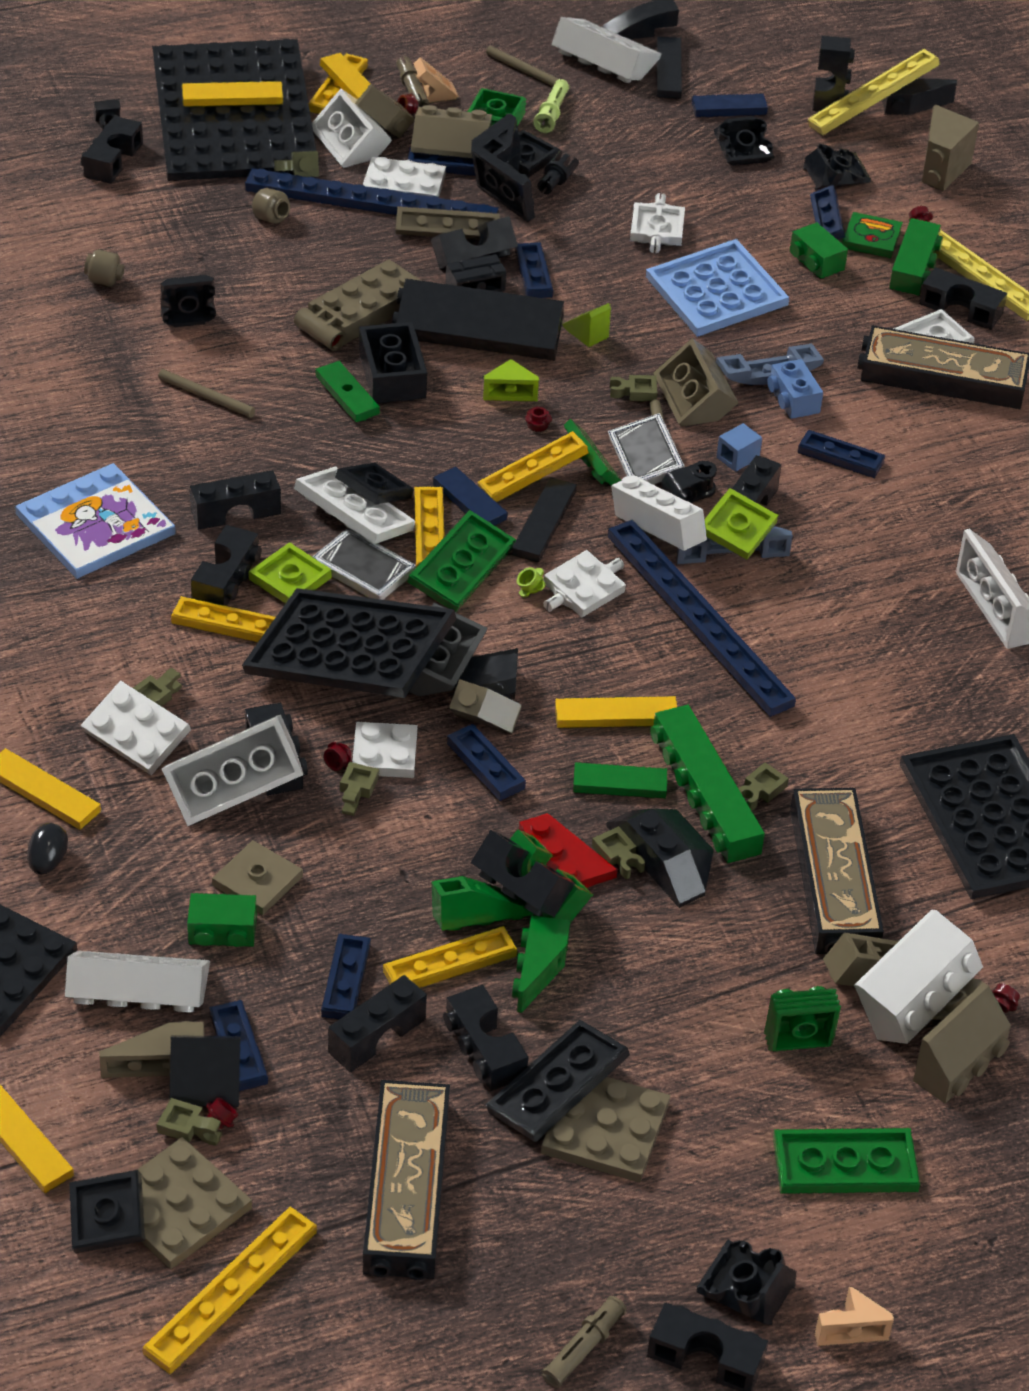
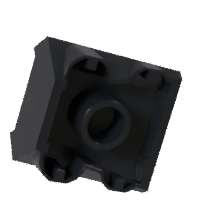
M754 116L729 118L713 130L725 159L730 165L764 163L775 158L772 152V142L765 137L767 124L763 119L754 118Z
M819 144L816 150L805 157L803 170L808 171L815 184V190L831 185L842 187L871 182V178L856 152L843 148L837 151L828 145Z
M207 275L168 278L160 283V317H162L163 322L174 327L203 325L213 320L216 316L214 278Z
M518 648L473 656L462 673L460 680L488 688L511 700L515 699Z
M727 1240L698 1284L697 1293L763 1324L772 1326L773 1318L792 1288L795 1289L797 1271L786 1266L783 1253L780 1250L768 1248L757 1253L753 1251L749 1242L741 1240L732 1242Z

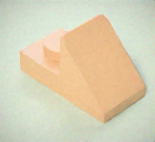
M420 57L413 63L417 71L416 77L422 83L421 86L429 103L455 100L458 97L453 83Z
M852 1287L848 1289L845 1302L846 1311L830 1310L826 1313H819L815 1331L818 1346L889 1340L894 1321L892 1313Z

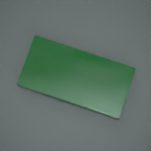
M469 510L409 575L407 582L446 608L454 609L456 613L512 550L516 539Z
M911 1128L774 1129L773 1141L780 1194L919 1192L920 1180Z

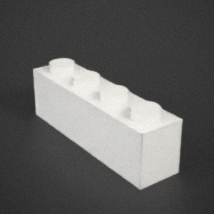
M634 475L626 476L622 481L611 485L615 516L625 521L634 520L642 530L683 551L707 540L702 508Z

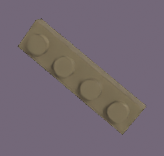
M398 206L395 230L396 234L435 237L439 234L463 228L466 239L480 240L477 227L485 222L500 219V214Z

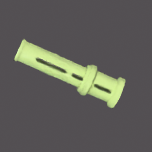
M559 79L554 83L547 101L540 105L539 113L534 118L535 128L542 133L551 132L555 127V121L560 117V106L569 90V84L565 80Z

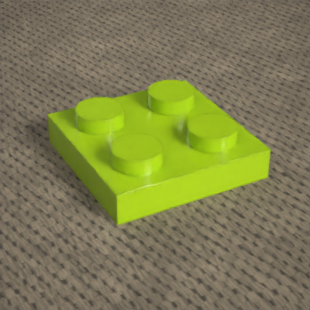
M729 488L704 519L706 537L748 560L775 526L779 515Z
M290 542L249 570L250 581L285 604L296 588L316 590L332 578V569Z

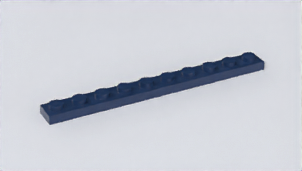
M252 168L245 182V191L257 193L260 189L270 188L282 191L288 198L392 215H397L398 206L498 213L499 210L498 207L486 204L479 205L461 200L454 201L436 196L416 195L411 192L391 191L385 188H372L360 184H347L339 181L291 175L290 173L272 172L265 169Z
M634 520L608 529V538L769 717L795 707V696Z

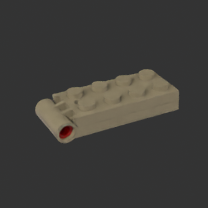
M388 259L310 301L308 308H301L296 313L294 324L330 350L337 351L346 343L359 337L360 326L381 325L392 319L394 312H399L400 304L397 303L399 288H404L405 278L420 279Z

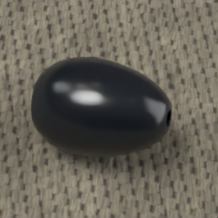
M44 823L30 837L27 859L29 867L34 873L44 875L51 872L65 856L68 848V836L61 826L54 823Z

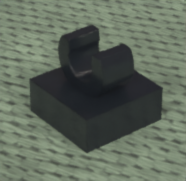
M119 99L94 102L95 121H100L101 129L105 126V120H111L114 116L120 117L121 107Z

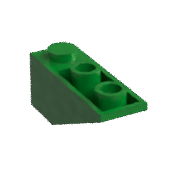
M464 876L431 881L433 917L442 931H456L465 926L489 925L494 921L505 919L519 920L524 916L534 915V913L524 907L526 901L520 897L518 900L507 896L501 891L502 888Z
M531 915L530 927L523 928L521 947L526 948L525 953L518 954L516 972L521 973V979L514 978L512 998L518 999L517 1012L522 1013L565 967L570 920Z

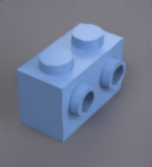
M798 359L772 364L771 375L767 381L768 387L775 394L781 409L785 410L789 418L793 419L820 413L823 391L803 360Z

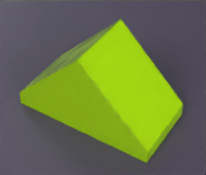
M609 303L583 313L562 325L565 330L583 344L591 347L609 338L611 306Z
M510 359L484 375L483 400L538 402L539 377Z

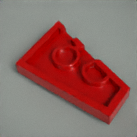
M546 813L519 822V830L533 835L553 854L547 862V866L574 875L586 888L617 878L618 869L550 814Z

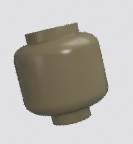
M263 188L253 198L252 211L259 220L278 224L288 216L290 201L288 196L282 191Z
M97 249L93 254H88L84 274L88 275V280L91 283L112 287L117 280H122L125 265L121 264L120 256L117 253Z

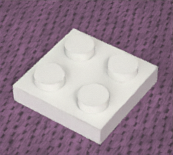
M356 722L352 763L379 769V776L414 778L418 725Z

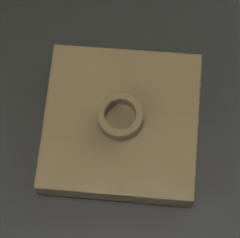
M252 840L212 878V886L226 894L256 895L257 912L264 915L303 877V869Z

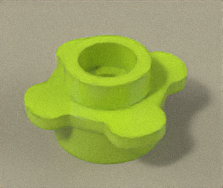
M528 567L519 573L516 582L521 588L519 592L521 597L526 598L530 594H535L544 589L546 583L542 578L544 574L542 568L534 569Z

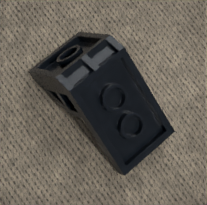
M509 113L472 139L471 152L478 188L526 222H529L535 218L534 200L531 192L532 184L525 174L519 173L522 153L516 117Z

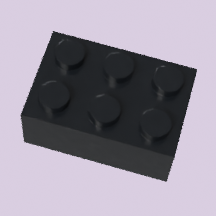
M413 322L360 326L359 354L370 396L376 403H387L427 398V370Z

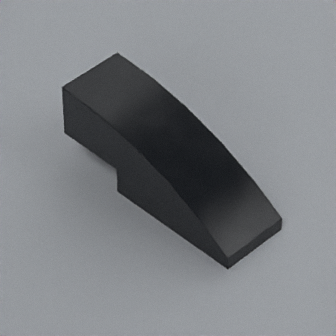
M654 0L625 11L604 24L603 28L629 40L654 37L655 29L678 26L679 9L674 0Z

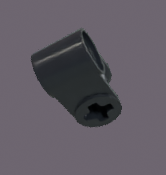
M698 461L693 465L673 470L664 476L661 483L662 488L690 503L710 498L716 491V485L713 480L717 474V467L709 461Z

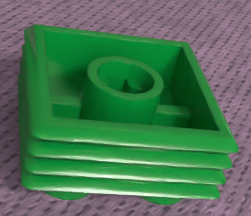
M481 88L467 112L482 110L486 114H492V125L510 113L516 117L518 127L526 112V98Z
M815 986L806 991L793 992L790 989H781L773 993L770 998L764 1030L768 1050L784 1051L832 1046L841 1010L840 1000H838V995L836 994L837 989Z

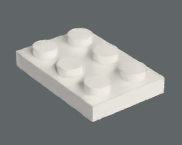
M372 157L363 185L404 193L411 192L416 195L439 197L446 175V166L433 163H417L410 160H394L386 157Z
M121 680L81 724L84 732L150 775L158 769L191 731L188 723Z

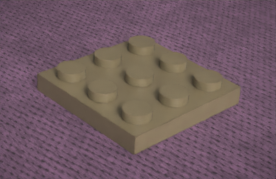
M606 1077L547 1131L542 1143L541 1154L641 1183L670 1103V1095Z
M183 1137L137 1169L142 1174L145 1241H142V1243L170 1270L252 1209V1199Z

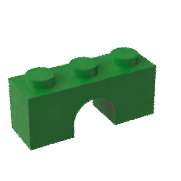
M517 829L510 838L529 851L522 864V876L530 872L536 861L546 865L553 856L533 835ZM557 869L556 871L574 882L575 885L555 917L544 912L542 914L547 918L570 920L571 923L593 894L574 875Z

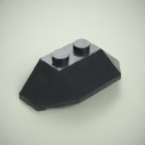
M677 809L631 810L607 822L606 826L609 830L619 826L637 846L636 854L644 859V869L678 908L705 896L714 849Z

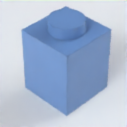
M743 423L719 436L717 458L736 472L749 465L756 455L760 456L762 437Z

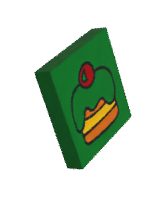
M853 212L845 233L846 237L843 238L842 244L848 250L892 258L903 222Z

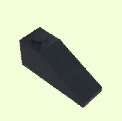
M917 78L882 100L885 115H911L932 109L935 105L943 106L954 103L957 79Z

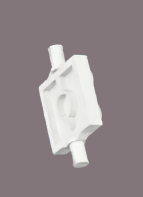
M660 193L656 194L655 203L634 202L630 241L650 243V252L654 253V247H656L655 254L660 252L661 244L681 246L685 207L665 204L666 196L663 193L661 199Z
M586 550L544 575L543 581L553 591L554 596L543 602L545 609L551 612L560 605H565L573 609L581 618L625 592L626 584L614 574L624 568V562L620 558H616L608 564H603Z

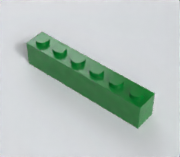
M689 704L656 712L654 725L650 729L652 740L655 744H659L665 763L671 765L675 772L677 784L680 787L683 786L686 791L689 805L698 812L701 825L705 831L708 830L716 852H721L727 864L762 855L765 833Z

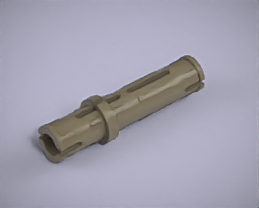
M404 56L406 63H403L402 58H399L396 66L400 71L402 84L406 86L409 94H414L418 101V107L420 105H430L420 81L416 77L417 71L413 68L410 58Z
M609 1296L593 1316H587L583 1320L582 1328L564 1346L551 1363L542 1370L543 1379L550 1386L557 1389L560 1388L566 1378L599 1342L602 1343L609 1337V1330L627 1312L625 1304L619 1298Z

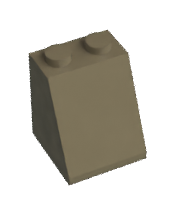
M938 105L933 107L922 176L923 183L944 191L972 164L979 126L978 121Z

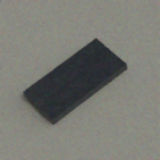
M579 1020L486 1104L488 1113L536 1142L630 1056L628 1047L584 1021Z

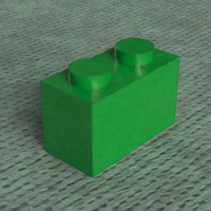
M816 222L792 231L790 253L818 278L823 279L845 270L848 248L819 223Z
M191 893L187 921L188 944L254 947L257 920L256 895Z

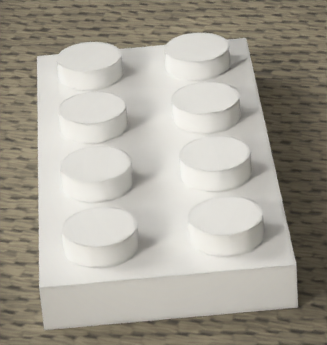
M337 467L296 479L294 486L296 491L304 495L307 500L323 508L326 513L339 519L346 527L355 530L368 542L373 544L380 543L414 530L416 521L389 502L375 505L335 478L338 470Z

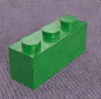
M914 218L910 219L892 269L889 289L920 296L923 282L931 273L929 268L934 269L937 260V253L935 251H940L944 236L939 235L940 224Z

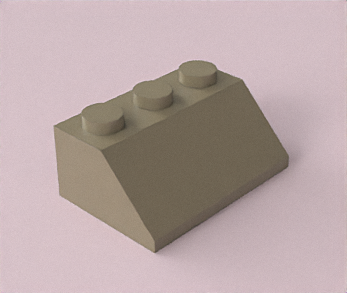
M433 105L418 107L415 115L411 152L472 158V139L492 126V114H486L482 110L462 112L461 109L454 107L443 110L437 109Z
M693 338L653 373L678 424L682 427L719 421L738 404L722 370L716 363L713 353Z
M983 982L922 1039L913 1081L945 1104L954 1095L960 1096L967 1088L969 1081L975 1075L981 1076L989 1066L990 1061L995 1056L1001 1057L1010 1044V1041L1007 1039L1011 1025L989 985Z

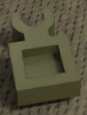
M629 375V380H624L621 377L610 378L611 398L629 396V401L640 402L657 399L656 376Z
M763 763L745 778L744 786L738 789L744 798L749 799L747 804L752 811L758 806L760 798L768 803L787 788L789 778L767 763Z
M619 826L592 839V848L610 864H618L620 866V874L625 879H629L631 876L630 867L637 868L640 873L644 872L645 862L641 856L636 854L637 846Z

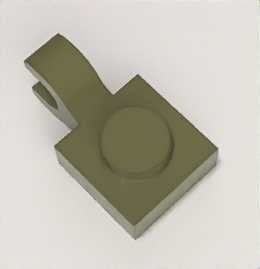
M318 151L291 152L292 160H274L275 171L292 170L293 175L319 177Z
M170 668L157 680L150 675L133 687V689L162 707L172 699V694L181 689L182 684L176 681L181 677V674L175 669Z
M349 762L340 781V792H344L342 801L345 802L342 813L354 816L360 797H371L379 779V769Z
M173 1098L170 1099L156 1124L158 1133L177 1139L183 1137L188 1142L191 1141L195 1134L205 1143L217 1145L223 1135L222 1132L217 1131L221 1121L215 1118L204 1117L203 1107Z

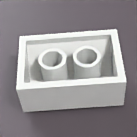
M340 89L312 122L314 133L339 164L346 168L371 161L372 157H379L392 139L372 117L355 104L356 98Z

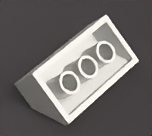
M560 18L551 44L559 48V53L567 56L576 55L579 57V62L587 65L596 64L599 71L611 74V72L616 73L619 80L631 83V80H642L661 57V53L587 20L576 18Z
M964 530L956 574L1006 649L1029 644L1028 594L1023 592L1017 583L1016 577L1010 573L1004 564L1003 558L997 554L992 545L972 530Z
M281 714L162 768L187 826L304 775L294 743Z
M931 910L854 986L877 1040L908 1044L983 968L973 940L937 910Z
M77 951L68 956L65 997L74 998L73 1003L94 1004V999L107 1000V1006L127 1007V1002L141 1003L140 1008L158 1010L161 1009V1004L174 1005V1011L194 1012V1007H200L204 1001L210 960Z

